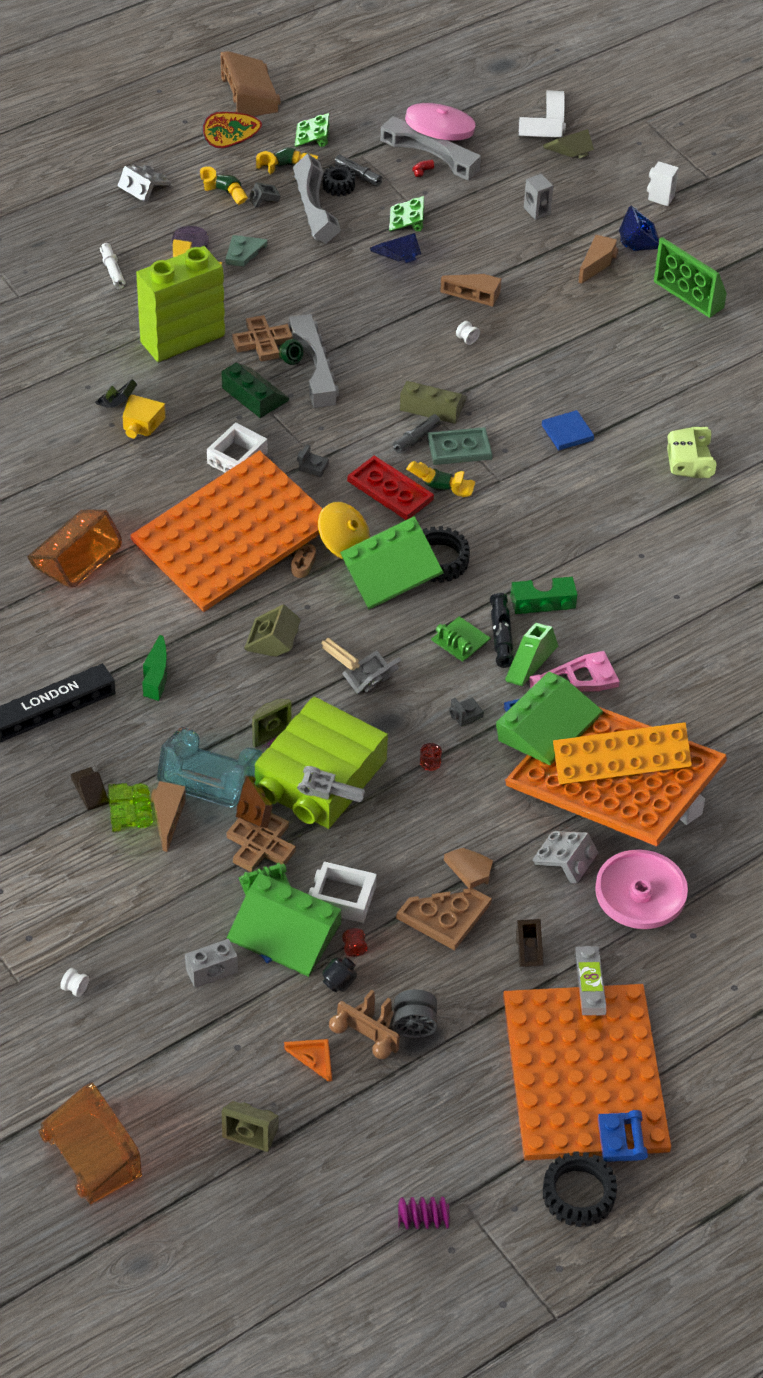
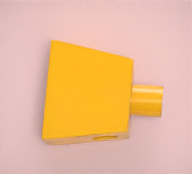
M131 394L123 413V429L126 430V435L130 438H136L138 434L150 436L166 418L165 403Z

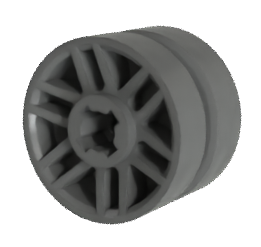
M417 989L399 993L394 999V1030L401 1036L414 1039L432 1035L437 1030L436 997L430 992Z

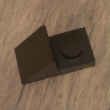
M92 767L71 774V780L88 811L109 804L99 772H94Z
M541 919L517 920L516 943H518L519 967L544 966Z

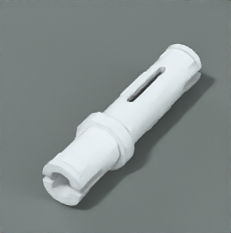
M104 243L100 247L103 263L108 268L114 287L121 289L126 282L118 266V258L113 253L111 245Z

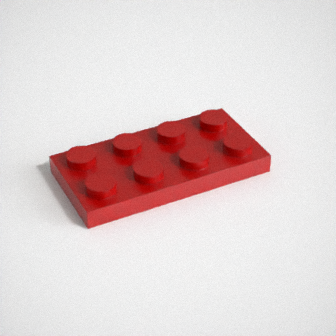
M375 455L347 476V482L405 520L413 517L434 500L433 493Z

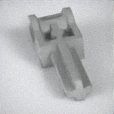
M306 766L304 768L303 780L297 787L305 795L317 796L329 800L330 794L362 802L365 795L364 789L336 782L335 774L322 771L313 766Z

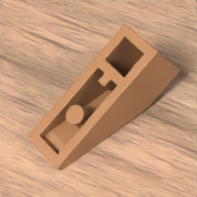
M595 235L580 267L579 283H584L610 266L613 258H617L619 248L616 247L617 239Z
M486 274L442 276L440 292L493 307L501 293L502 279Z
M159 781L157 789L152 791L151 802L154 803V813L163 851L168 852L186 802L185 786Z

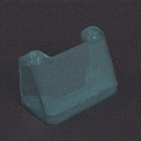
M181 726L161 747L157 772L158 782L162 781L185 786L187 795L226 807L236 806L240 800L245 775L254 776L255 763L262 755V751L249 747L245 748L240 752L239 758L236 760L199 748L200 738L198 734L191 729Z

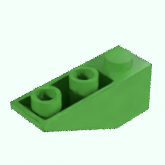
M535 623L523 636L505 678L506 682L524 686L529 677L556 650L558 643L553 627Z

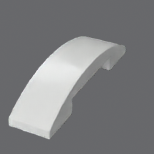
M547 90L546 118L563 119L562 123H564V91Z

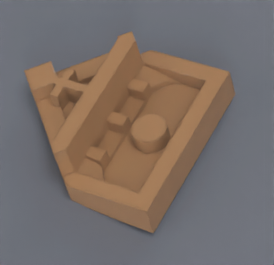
M465 848L444 854L446 864L469 889L482 883H489L493 860Z

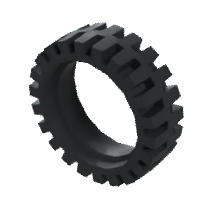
M435 526L430 527V531L427 528L423 529L429 545H446L453 548L459 554V557L451 563L439 564L443 574L431 579V582H436V579H439V583H443L444 579H447L449 582L452 581L453 577L457 579L459 575H463L468 568L470 547L465 536L459 535V532L456 530L452 532V528L449 527L446 530H443V526H439L438 530L435 529Z
M579 1151L573 1152L572 1156L566 1153L563 1155V1159L560 1156L556 1158L555 1162H552L548 1170H546L543 1181L544 1203L546 1208L549 1207V1212L552 1215L557 1214L556 1219L560 1222L564 1218L567 1225L571 1226L572 1222H576L575 1227H581L582 1223H585L586 1227L592 1225V1221L595 1224L601 1222V1218L605 1219L609 1212L612 1211L617 1195V1179L615 1174L613 1175L612 1168L610 1166L607 1167L606 1161L603 1159L600 1162L598 1161L599 1156L593 1155L592 1158H589L588 1152H584L583 1156H579ZM572 1171L587 1172L594 1175L602 1183L604 1195L596 1205L586 1208L574 1207L565 1203L558 1196L556 1182L564 1173Z

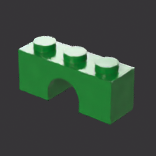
M573 576L552 578V587L549 591L537 590L533 586L532 580L511 583L510 597L514 614L576 609L578 594Z

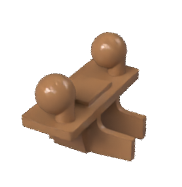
M370 990L364 998V1002L355 1008L340 1001L338 1003L337 1015H334L329 1021V1027L332 1032L337 1034L343 1033L348 1026L375 1041L372 1052L378 1059H386L390 1056L391 1051L396 1053L399 1050L400 1036L391 1030L394 1012L392 1011L390 998H387L382 1004L381 1016L378 1021L372 1019L375 1012V993L373 990Z

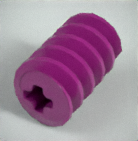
M401 1197L398 1202V1228H400L401 1222H403L407 1230L410 1228L411 1222H414L416 1229H419L421 1222H424L426 1229H429L431 1222H434L436 1229H439L441 1222H444L446 1229H449V1203H446L444 1197H440L438 1204H436L435 1198L430 1197L428 1204H426L424 1197H420L418 1204H416L414 1197H410L408 1204H406L404 1197Z

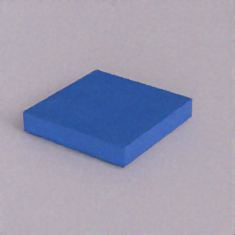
M577 410L542 420V427L558 451L594 440V434Z

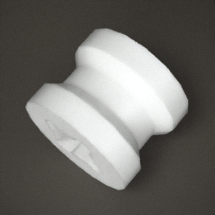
M469 321L462 322L456 330V336L464 339V342L468 345L473 344L480 335V330L477 327H472Z
M70 968L62 978L61 989L64 991L70 990L74 996L80 997L88 986L89 976L86 974L80 975L76 969Z

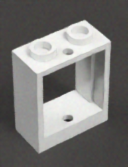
M520 117L518 136L561 138L562 134H565L566 123H562L563 119Z
M235 422L207 448V464L226 473L259 450L266 455L268 453L267 438ZM233 442L249 450L238 461L223 454Z
M323 862L321 870L317 869L314 878V883L316 884L314 888H310L309 895L340 908L341 918L364 923L376 889L377 874ZM326 879L362 887L357 903L321 895Z

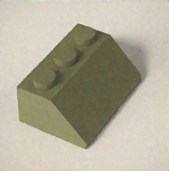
M406 381L400 393V411L425 417L436 414L441 421L456 424L467 396Z

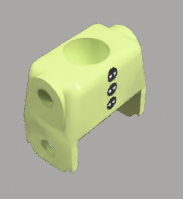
M708 427L685 428L671 431L668 434L667 450L672 474L692 478H710L715 474L716 460L711 457L707 447L711 440V430Z

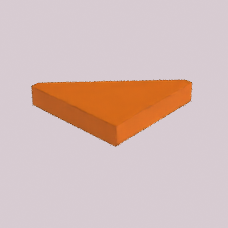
M328 1039L284 1042V1050L328 1082L332 1081Z

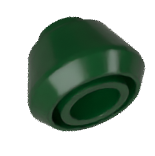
M296 339L285 341L279 348L280 358L288 365H296L303 358V346Z

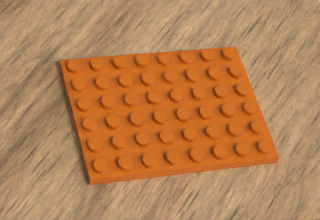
M259 450L130 536L131 540L205 612L320 535L318 518L322 508Z
M599 707L603 710V714L580 737L652 726ZM688 740L691 767L559 784L556 761L548 765L527 755L505 781L506 786L658 846L725 764L727 757L724 753Z
M643 984L604 986L606 1015H582L579 987L503 992L524 1161L556 1159L559 1156L563 1158L564 1154L569 1153L572 1156L573 1152L579 1151V1156H583L584 1152H588L589 1157H593V1155L602 1156L598 1114L628 1113L632 1110L642 1112L641 1128L644 1147L647 1148V1153H668L671 1151ZM624 1124L627 1148L634 1149L631 1124Z

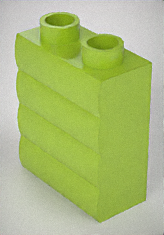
M205 246L190 248L184 254L168 260L156 261L150 267L136 271L140 342L157 362L225 336L223 266Z
M314 696L256 761L255 785L258 788H262L265 797L269 799L271 804L278 802L292 809L297 818L304 823L313 824L316 822L330 829L353 800L330 794L329 800L301 793L297 787L303 780L304 768L306 766L316 767L322 771L335 774L336 782L363 789L387 760L388 734Z

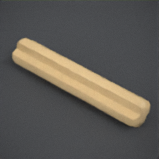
M332 639L322 640V648L350 670L354 671L360 667L359 660Z

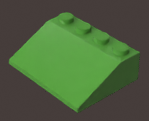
M661 237L659 239L654 282L709 318L725 307L727 293L720 274Z
M415 516L340 552L368 609L443 574Z
M548 672L496 722L498 740L551 765L556 761L553 740L580 737L603 714V710L567 679Z
M259 873L246 894L227 939L309 977L341 925V909Z

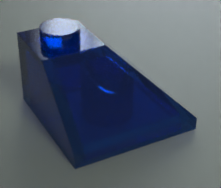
M631 205L619 229L621 243L633 251L658 249L659 237L654 223Z
M415 233L370 247L371 252L398 262L405 260L406 263L415 261L416 256L421 255Z

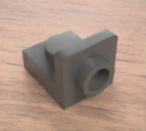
M259 182L255 183L249 195L255 207H259L262 199L278 202L281 197L274 185Z
M307 444L303 451L300 450L298 453L299 471L318 477L323 475L329 465L328 458L312 454L311 445Z
M473 697L460 703L456 698L451 699L449 713L452 719L456 720L461 727L483 718L484 711Z

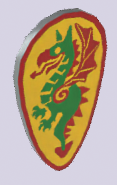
M215 112L205 119L202 125V134L209 145L215 148H224L252 137L260 130L262 123L254 116L244 113Z

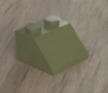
M285 604L255 618L244 649L249 652L274 657L288 653L293 647V641L299 631L298 627L301 619Z
M232 1101L223 1107L221 1111L223 1138L269 1152L279 1129V1115L274 1114L270 1110L254 1108L245 1102Z

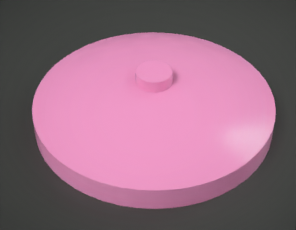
M419 103L410 106L406 112L405 120L407 124L417 132L429 137L454 141L468 139L474 134L475 121L468 114L450 106L435 103Z
M628 850L612 856L602 865L597 875L595 892L598 903L603 911L616 922L637 929H652L664 926L678 917L686 903L688 886L681 869L669 858L648 850Z

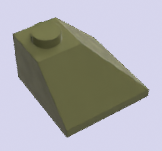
M588 129L558 138L543 145L545 149L569 157L578 156L579 159L589 156L588 152L594 150Z
M276 699L258 708L252 716V745L254 747L277 737L286 729L291 722L290 699Z

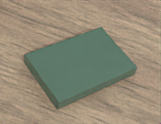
M485 427L427 433L434 465L492 460V451Z

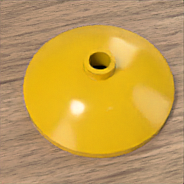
M333 502L325 506L319 514L318 530L325 546L341 559L343 558L340 552L370 538L369 528L365 519L349 504Z

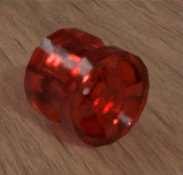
M427 743L421 747L420 765L422 768L433 771L440 767L441 747L435 743Z
M352 928L342 934V940L346 944L344 946L346 955L357 957L366 953L368 947L364 941L365 932L362 929Z

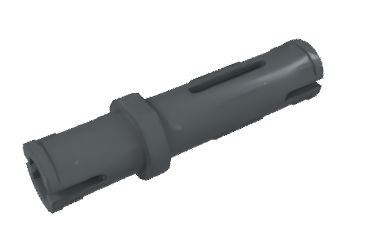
M341 154L336 156L335 165L339 167L344 165V168L350 167L360 180L368 181L376 187L382 183V176L372 172L369 167H363Z
M433 414L411 431H406L400 439L393 442V449L397 453H401L407 447L415 445L417 440L441 424L439 416Z

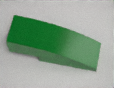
M159 635L143 663V696L157 701L162 696L167 680L166 644L162 635Z

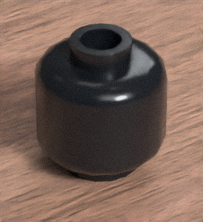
M335 957L322 972L324 977L323 983L336 993L338 991H346L357 978V973L354 970L356 965L347 957L344 959Z

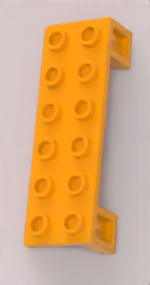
M686 722L553 740L559 784L691 767L692 765Z

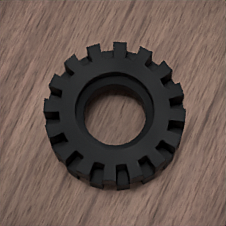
M335 165V167L329 166V169H325L323 172L324 191L326 190V193L329 194L331 192L332 196L337 194L340 197V194L346 196V193L351 194V191H354L355 172L353 169H350L348 166L344 168V165H341V167H338V165Z

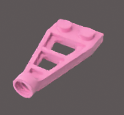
M604 651L583 655L548 671L558 676L566 674L570 683L581 692L619 687L620 682ZM581 668H587L592 680L579 681L576 679L574 672ZM548 672L530 676V688Z

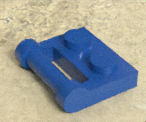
M632 1110L628 1113L598 1114V1127L604 1161H638L648 1157L647 1148L644 1147L641 1128L643 1118L641 1111ZM624 1124H631L634 1149L627 1148Z

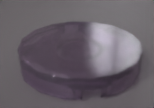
M197 226L181 227L172 236V244L174 239L192 242V248L202 246L207 248L209 244L207 232Z

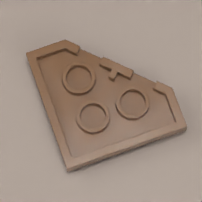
M473 888L463 889V892L450 894V891L436 893L428 898L410 897L397 912L396 919L455 951L491 905L492 898Z

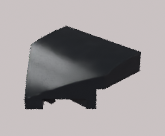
M131 379L118 391L112 385L95 403L103 407L113 408L129 398L137 383Z

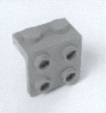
M133 164V166H124L118 187L143 202H148L154 185L170 186L171 181L166 179V175L154 172V168L144 165L141 167Z
M376 650L358 662L360 664L359 668H356L354 671L348 668L342 674L357 694L363 690L367 693L378 682H384L391 677L392 673L399 669L398 664L402 659L398 657L387 664Z
M554 831L533 858V862L535 865L561 866L569 882L578 883L599 852L590 835L586 832Z

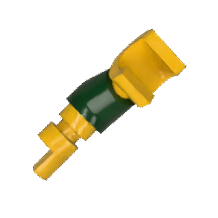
M290 147L283 148L274 154L269 151H263L256 156V169L266 165L271 175L275 171V165L279 167L296 164L307 153L301 154L300 151H296V148ZM310 154L312 157L318 160L317 155Z
M207 166L200 169V177L203 180L205 191L216 188L226 191L238 205L245 203L248 199L241 187V182L233 175L219 174L217 176L216 170Z
M416 461L411 462L406 468L412 474L422 478L427 486L436 490H452L455 495L460 497L471 496L475 486V481L463 479L464 471L455 473L453 477V474L428 468L426 464L422 462L417 463Z

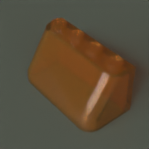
M80 510L27 557L35 569L66 587H76L121 547L122 538L107 510Z

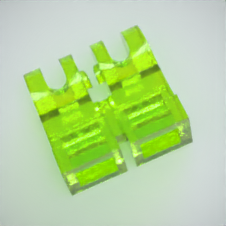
M127 783L108 784L112 832L121 831V828L136 826L138 828H146L152 825L153 815L151 814L150 791L146 784L139 783L133 786H127Z

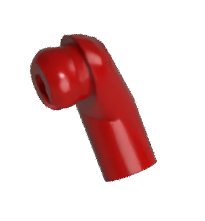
M427 160L417 163L412 168L415 177L423 176V170L433 169L434 162L433 160Z

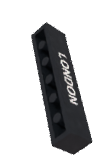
M102 663L1 705L0 743L115 695L114 678Z

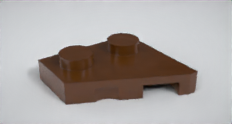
M245 775L240 800L237 805L236 817L257 826L268 828L273 806L269 799L265 797L262 788L256 787L254 783L256 781L255 777Z

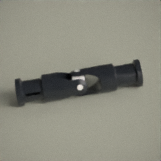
M497 593L490 597L494 650L497 653V666L506 668L511 667L514 660L512 655L513 641L510 613L507 608V595Z

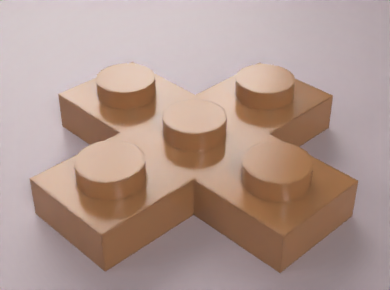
M264 315L246 318L248 331L232 334V340L237 352L256 349L260 361L279 358L277 345L293 339L288 324L269 327Z
M271 813L268 828L257 827L238 818L226 832L228 839L242 846L234 855L233 863L250 872L255 870L264 857L275 863L286 864L296 852V846L280 839L288 829L289 821Z

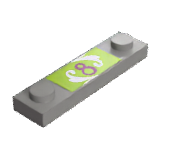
M599 946L575 947L582 1015H606V1000Z

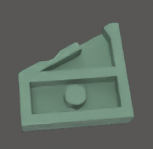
M233 235L226 255V264L244 267L249 263L250 259L258 255V251L262 247H267V239Z

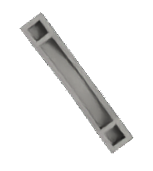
M392 116L381 126L380 141L393 147L416 148L432 153L446 162L453 174L469 181L480 170L481 155L450 141L421 134L399 118Z
M307 153L293 166L294 177L297 180L298 190L301 193V200L305 207L304 211L307 214L308 224L312 230L311 235L315 240H320L327 244L341 231L338 219L321 208L319 189L323 176L322 166L317 159Z
M311 314L289 317V329L293 339L301 342L304 351L311 357L316 366L315 373L309 380V396L313 408L336 405L339 389L338 385H334L335 377L334 373L330 372L331 366L329 359H326L325 346L322 347V336L317 333V321H313Z

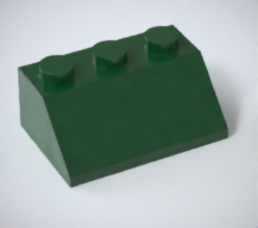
M236 362L221 371L222 389L259 418L289 401L288 396L250 367Z

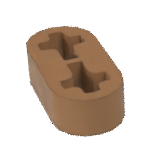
M306 543L297 549L291 562V573L295 577L303 578L310 573L316 559V548L314 545Z

